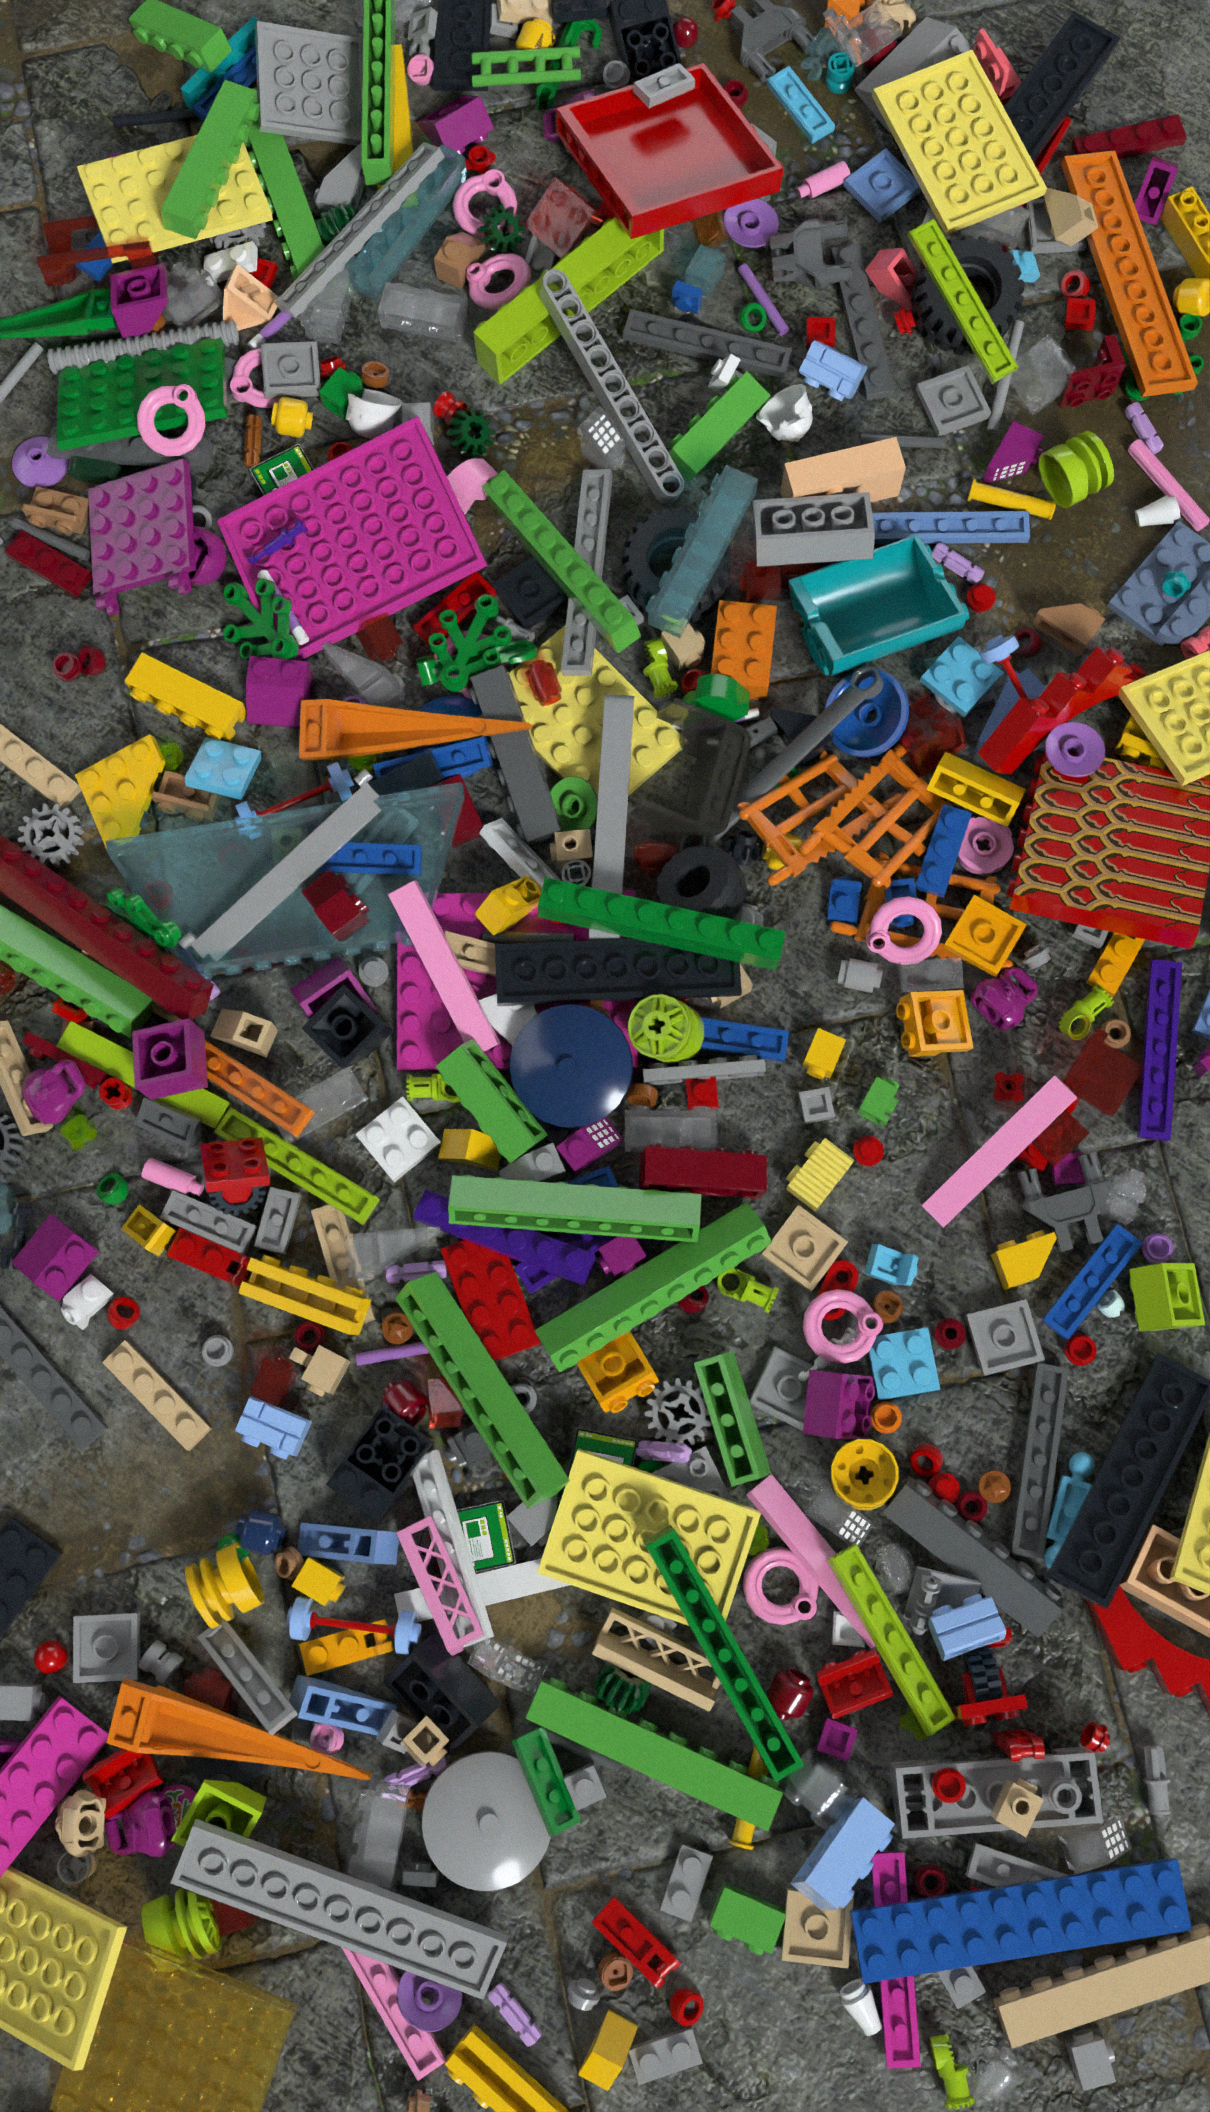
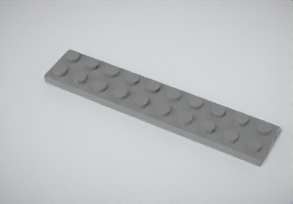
M198 1819L193 1824L171 1884L480 1999L485 1997L508 1940V1935Z

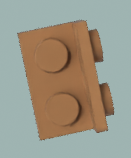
M36 486L30 505L23 504L22 511L28 521L34 526L40 528L49 526L65 534H72L74 532L83 535L89 517V499Z

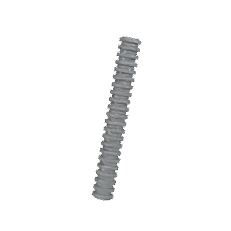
M232 319L229 320V323L221 321V324L217 325L216 322H213L212 326L204 324L201 328L199 325H195V329L189 326L186 327V330L178 328L176 332L170 329L169 333L161 331L160 334L152 332L151 336L145 333L143 337L135 336L133 339L130 336L126 337V340L120 337L117 338V341L109 339L108 343L102 340L100 344L92 342L91 345L84 343L83 347L77 344L74 345V348L66 346L64 350L61 347H58L57 351L48 349L47 358L51 371L54 375H57L59 370L63 372L64 369L71 366L82 368L87 365L89 367L96 361L108 363L109 360L116 361V359L125 355L132 357L133 355L141 356L150 350H167V348H173L179 344L191 345L193 343H200L204 339H218L222 337L226 347H229L230 343H234L235 346L239 345L240 339L237 324Z

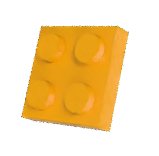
M974 895L943 948L996 977L1027 924Z

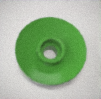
M567 777L556 783L550 793L564 832L590 829L597 819L598 797L593 786L580 777Z

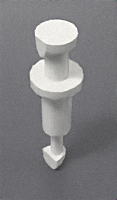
M847 1328L840 1340L832 1338L830 1342L837 1345L848 1344L855 1339L857 1333L852 1328ZM818 1357L814 1360V1366L809 1370H823L831 1362ZM809 1370L799 1373L798 1378L800 1381L805 1382L809 1379Z

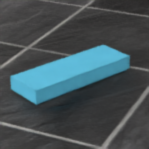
M790 66L767 78V87L812 144L834 131V122Z

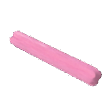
M1140 439L1134 441L1129 446L1128 453L1165 496L1176 497L1180 513L1196 531L1205 528L1210 522L1209 517Z

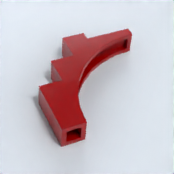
M1096 647L1076 673L1058 672L1039 698L1029 699L1020 697L977 753L995 772L1012 774L1021 762L1048 737L1055 727L1068 722L1079 713L1099 702L1118 696L1120 687L1144 678L1147 673L1135 663L1131 665L1126 664L1123 661L1125 656L1113 647H1110V649Z
M1120 1585L1106 1610L1085 1599L1117 1669L1128 1670V1673H1133L1147 1666L1145 1661L1148 1660L1163 1693L1181 1697L1192 1692V1685H1195L1210 1717V1660L1192 1655L1171 1644L1153 1630L1132 1607Z

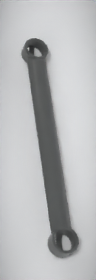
M865 666L855 671L851 678V685L704 827L698 832L694 831L684 836L679 845L680 852L699 841H704L703 845L713 846L741 819L739 817L740 809L737 808L738 804L743 802L751 804L767 794L864 699L876 697L882 691L884 685L883 679L876 668ZM874 677L870 687L865 689L858 688L864 679Z

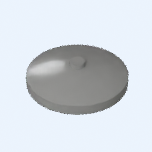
M480 1751L458 1758L444 1768L436 1777L424 1801L422 1834L428 1854L436 1867L448 1879L465 1888L478 1891H494L516 1884L535 1869L550 1843L551 1836L549 1837L519 1759L510 1754L498 1751Z

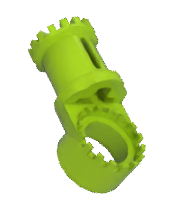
M660 637L645 641L643 647H647L644 648V651H648L646 655L649 654L647 659L650 660V664L644 668V675L649 677L654 687L653 694L655 698L666 697V693L669 696L671 695L670 692L673 693L677 690L678 685L676 681H672L667 670L669 665L667 663L668 657Z
M1099 984L1093 986L1092 991L1081 1001L1076 1000L1072 1004L1073 1007L1066 1013L1064 1012L1063 1015L1065 1016L1060 1018L1062 1021H1059V1024H1061L1059 1028L1062 1034L1074 1040L1084 1038L1091 1028V1023L1095 1020L1094 1016L1105 1007L1110 1008L1114 1003L1110 994H1105L1106 990L1102 986L1100 987ZM1079 1018L1080 1024L1077 1026L1078 1028L1071 1032L1072 1022Z
M432 1074L431 1077L407 1075L406 1084L408 1085H406V1088H409V1090H406L408 1101H413L414 1098H432L433 1101L447 1100L451 1103L460 1102L458 1095L450 1096L445 1092L447 1084L443 1081L441 1074Z
M734 1268L717 1276L716 1287L719 1293L727 1297H733L741 1302L747 1300L764 1308L766 1313H769L774 1303L772 1300L776 1299L775 1296H777L779 1291L778 1287L770 1288L755 1281L754 1276ZM734 1274L738 1278L739 1286L736 1290L728 1291L724 1289L721 1282L724 1275Z
M948 2034L929 2037L935 2068L938 2070L939 2077L943 2078L947 2096L944 2100L945 2108L960 2109L959 2105H961L962 2109H964L965 2106L970 2107V2105L975 2104L974 2096L969 2092L966 2074L969 2073L968 2065L955 2064L953 2061V2051H949V2048H952V2046L948 2045L950 2043Z

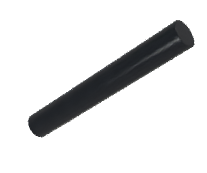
M193 108L113 116L115 128L196 120Z

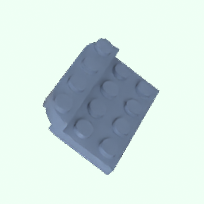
M1178 521L1109 601L1107 607L1161 646L1164 643L1180 644L1187 638L1194 637L1210 617V543ZM1180 570L1187 574L1188 579L1191 581V587L1189 590H1186L1183 596L1174 598L1168 596L1163 591L1162 584L1165 580L1163 576L1168 571Z

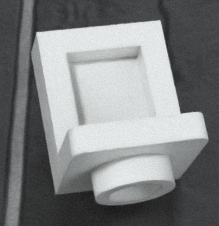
M730 354L723 360L719 359L711 371L713 377L708 387L723 396L727 392L724 387L728 385L729 381L735 375L739 379L743 376L742 373L736 370L740 359L733 354Z
M90 1274L64 1296L61 1307L64 1318L70 1324H76L84 1330L88 1326L90 1318L112 1299L113 1292Z

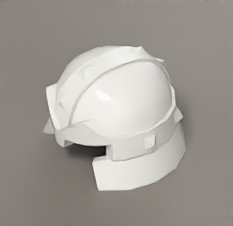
M803 384L793 385L776 393L760 407L756 414V419L765 425L771 435L778 441L799 442L800 438L811 427L813 420L812 405L807 397L806 386Z
M364 388L362 398L348 394L349 405L345 420H349L352 429L357 434L374 439L393 428L397 413L403 402L387 393Z

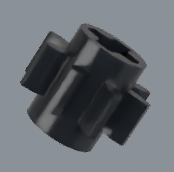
M737 830L735 836L729 835L725 852L731 854V857L738 865L750 866L752 860L758 861L763 843L757 842V834L747 830Z

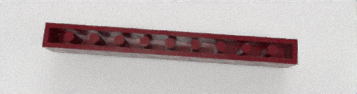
M0 834V891L179 1019L189 1018L193 1020L206 1012L214 986L213 983Z

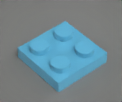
M958 636L921 676L920 682L965 717L996 684L1004 672L993 663L985 665L979 652Z
M205 737L185 776V786L242 800L262 759L261 751Z
M928 1327L876 1336V1340L868 1355L872 1376L874 1377L877 1401L941 1390Z

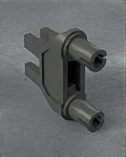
M752 0L756 5L751 8V13L755 18H752L739 5L731 10L734 20L730 21V26L742 40L741 64L744 67H751L764 83L767 82V78L776 72L775 67L764 57L766 54L788 40H794L803 49L804 53L808 55L811 51L813 52L817 49L819 40L808 30L806 19L798 11L787 7L775 6L769 0Z
M819 218L809 219L792 233L770 236L773 281H797L814 290L825 289V287H828V284L852 282V263L826 266V263H823L821 246L824 240L848 238L847 219L822 222Z
M1097 1152L1089 1153L1088 1158L1086 1154L1077 1157L1086 1183L1083 1184V1188L1049 1197L1046 1194L1043 1195L1036 1168L1027 1170L1030 1183L1026 1171L1017 1173L1025 1200H1022V1209L1052 1227L1057 1237L1056 1243L1059 1252L1074 1249L1067 1224L1082 1220L1089 1244L1103 1241L1097 1214L1110 1190L1111 1183L1110 1180L1108 1181L1107 1178L1103 1177Z

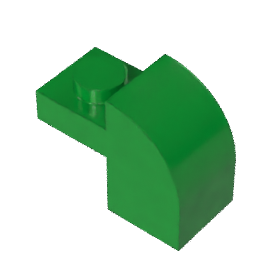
M709 674L698 678L697 689L683 696L680 718L687 724H690L711 713L724 726H727L748 715L750 692L739 682L725 675Z

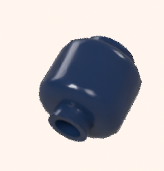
M254 1509L247 1517L242 1516L240 1518L235 1534L240 1536V1546L244 1550L267 1556L273 1550H279L286 1527L282 1526V1520L278 1515Z

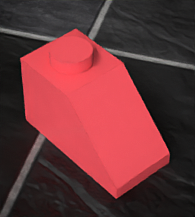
M903 248L880 250L865 271L880 293L910 310L914 304L910 300L918 271Z

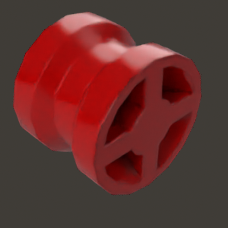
M445 391L436 400L432 412L437 418L445 419V423L453 428L449 424V420L456 418L458 410L466 411L468 406L462 400L457 401L454 394L450 391Z

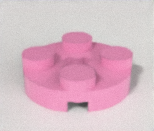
M972 817L957 861L967 871L985 877L1000 871L1008 863L1014 851L1010 828L986 817ZM988 840V847L991 850H979L976 841Z

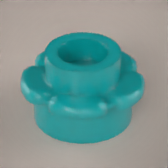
M1168 571L1163 576L1165 580L1163 581L1162 589L1170 597H1181L1191 587V581L1183 571Z

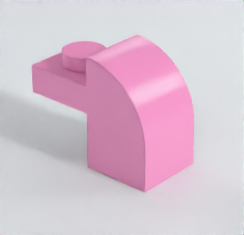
M469 459L457 466L447 476L464 515L475 500H487L481 486L498 474L484 459Z

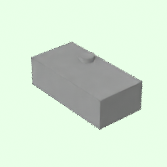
M869 492L753 500V529L757 567L874 558L875 530Z

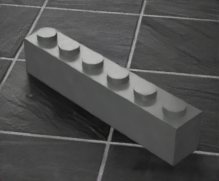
M504 665L470 677L473 687L469 688L471 697L475 705L480 704L483 713L478 715L479 718L526 722L511 677ZM529 729L490 735L492 741L488 742L492 757L499 759L501 768L497 769L502 785H507L511 795L507 797L511 812H517L520 820L516 827L521 840H526L531 846H535L554 839L555 832H564Z
M909 1476L886 1503L883 1514L961 1577L981 1581L979 1591L986 1597L991 1596L998 1607L1039 1638L1063 1610L1064 1599L1061 1597V1592L1051 1583L1046 1582L1044 1584L1035 1577L1036 1573L1029 1565L1022 1561L1018 1563L1010 1557L1009 1551L1000 1542H992L985 1537L983 1530L971 1520L965 1521L957 1514V1509L945 1499L940 1501L931 1493V1488L920 1479L915 1481Z

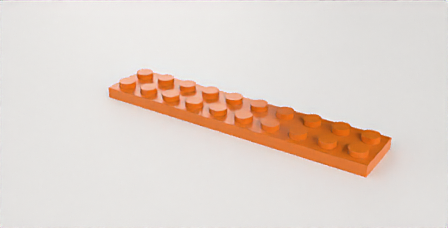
M1116 151L1064 156L1061 166L1071 194L1090 202L1094 209L1099 228L1086 236L1141 397L1194 390L1198 381Z

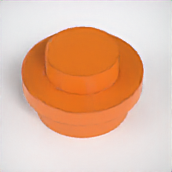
M891 1402L878 1403L870 1413L871 1424L880 1433H892L901 1425V1411Z

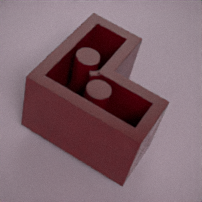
M328 870L302 890L301 893L314 908L315 914L331 935L343 943L371 922L366 916V913L370 910L355 892L351 894L348 892L351 885L341 873L336 876L331 870Z

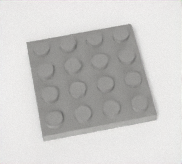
M257 21L255 25L257 96L258 104H260L259 132L358 146L362 142L363 38Z

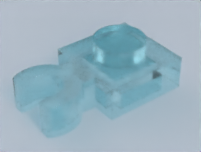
M830 27L820 29L808 47L811 56L805 58L801 64L802 69H811L807 77L808 81L818 80L822 70H827L829 58L841 50Z

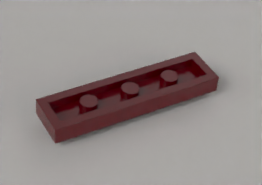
M1176 114L1076 137L1073 139L1072 148L1075 155L1115 150L1118 159L1183 145L1187 136L1180 116Z

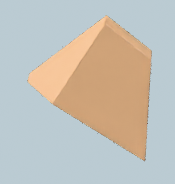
M236 264L224 288L223 321L229 323V320L233 319L237 324L238 331L268 323L272 320L277 305L275 302L279 296Z

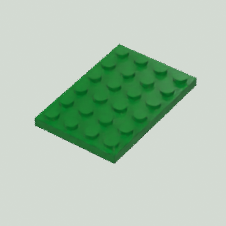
M222 337L218 339H204L200 343H193L191 345L179 344L173 348H167V350H150L141 356L133 355L132 357L125 355L116 359V361L109 360L108 363L96 361L89 367L87 365L82 368L71 366L64 369L63 372L59 370L56 442L60 451L140 435L137 425V413L140 404L149 392L161 386L189 385L197 393L198 400L205 413V422L226 418L225 346ZM182 391L179 399L180 401H185L188 398V392ZM165 404L157 410L154 424L157 431L188 425V416L185 410L176 404Z

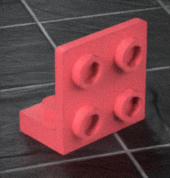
M983 28L978 30L973 52L1001 104L1004 106L1022 82L1001 48L995 47Z

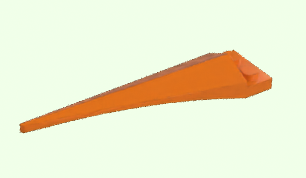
M332 699L301 700L299 758L303 761L328 759L335 761L533 728V726L527 722L420 712Z
M127 1678L121 1683L106 1741L107 1744L135 1753L253 1762L368 1780L372 1776L370 1772L279 1734L275 1733L271 1736L262 1727L158 1685L156 1688Z

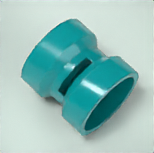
M838 52L829 58L825 84L830 92L842 94L850 90L855 68V61L850 54Z

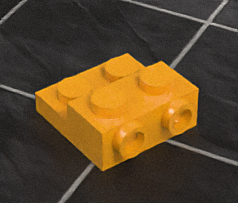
M963 990L910 992L899 998L900 1002L897 1004L896 1014L899 1020H903L905 1030L901 1036V1044L904 1049H908L909 1057L936 1056L944 1052H966L973 1049Z
M630 1331L577 1362L580 1371L604 1413L610 1410L612 1413L623 1410L628 1405L627 1400L637 1394L640 1397L649 1395L655 1389L654 1384L659 1382L654 1370Z

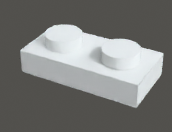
M253 241L205 255L203 279L208 285L227 280L236 264L248 273L257 271V246Z

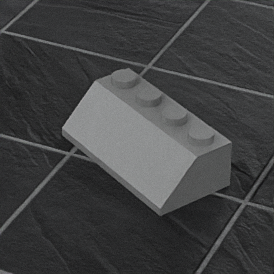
M926 17L854 91L890 133L891 131L872 97L873 89L973 50V47L955 26Z

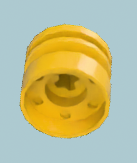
M857 1439L845 1444L836 1453L831 1465V1484L836 1496L846 1506L856 1510L871 1511L883 1506L892 1497L899 1480L898 1465L894 1455L883 1444L872 1439ZM861 1468H865L867 1473L873 1474V1477L869 1478L867 1485H863L862 1480H856L855 1476L859 1475Z
M238 1542L216 1552L217 1568L208 1558L200 1560V1567L196 1563L185 1567L186 1582L193 1604L207 1625L212 1629L222 1625L223 1619L226 1621L234 1619L232 1603L242 1613H246L265 1603L260 1580L249 1557L247 1556L242 1563L238 1559L236 1548L240 1547Z

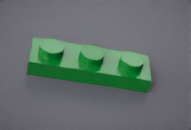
M539 1727L512 1740L511 1742L549 1837L555 1836L582 1822L563 1780V1773L544 1727Z

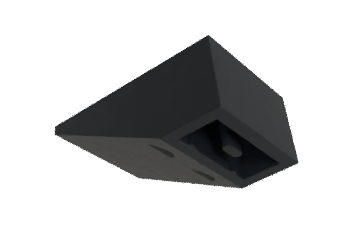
M666 0L610 1L607 7L608 17L622 62L627 65L630 71L629 81L631 85L638 80L678 63L681 64Z
M381 1405L326 1485L376 1522L383 1521L405 1489L433 1441Z

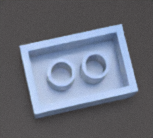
M864 1797L847 1801L790 1884L820 1910H835L839 1906L844 1908L855 1893L852 1887L858 1878L863 1880L871 1871L874 1865L871 1859L877 1850L882 1852L890 1843L893 1837L890 1831L895 1823Z

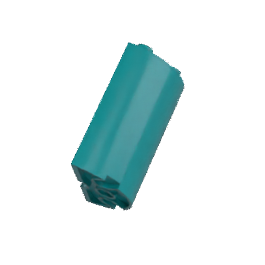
M918 534L874 549L873 559L841 561L788 580L794 612H799L804 622V627L800 628L801 634L815 664L825 676H832L960 630L963 628L965 621L969 619L966 605L959 602L954 585L944 579L945 576L941 564L935 563L929 545L924 544Z

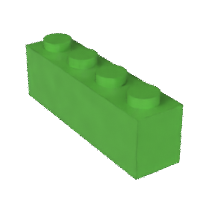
M146 0L129 18L134 28L133 33L139 42L144 45L153 46L162 53L166 52L173 55L177 60H184L197 69L202 68L212 73L232 51L220 27L158 0Z
M748 371L740 379L735 375L728 385L724 387L727 392L722 397L717 394L706 405L709 411L703 417L698 413L687 425L690 430L684 436L679 433L669 443L668 446L671 448L669 455L679 472L689 482L770 398L771 395Z
M474 1039L460 1045L436 1066L441 1073L443 1081L453 1088L459 1096L461 1104L473 1114L478 1121L480 1129L490 1136L496 1144L500 1155L506 1158L510 1164L548 1136Z
M734 1351L695 1362L696 1373L731 1487L772 1474Z

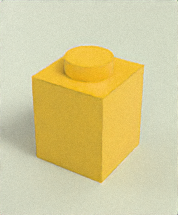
M818 1028L802 1067L807 1069V1073L815 1078L823 1079L827 1077L830 1079L846 1039Z
M308 1557L292 1587L326 1606L331 1601L336 1603L346 1587L342 1584L345 1575L314 1557Z

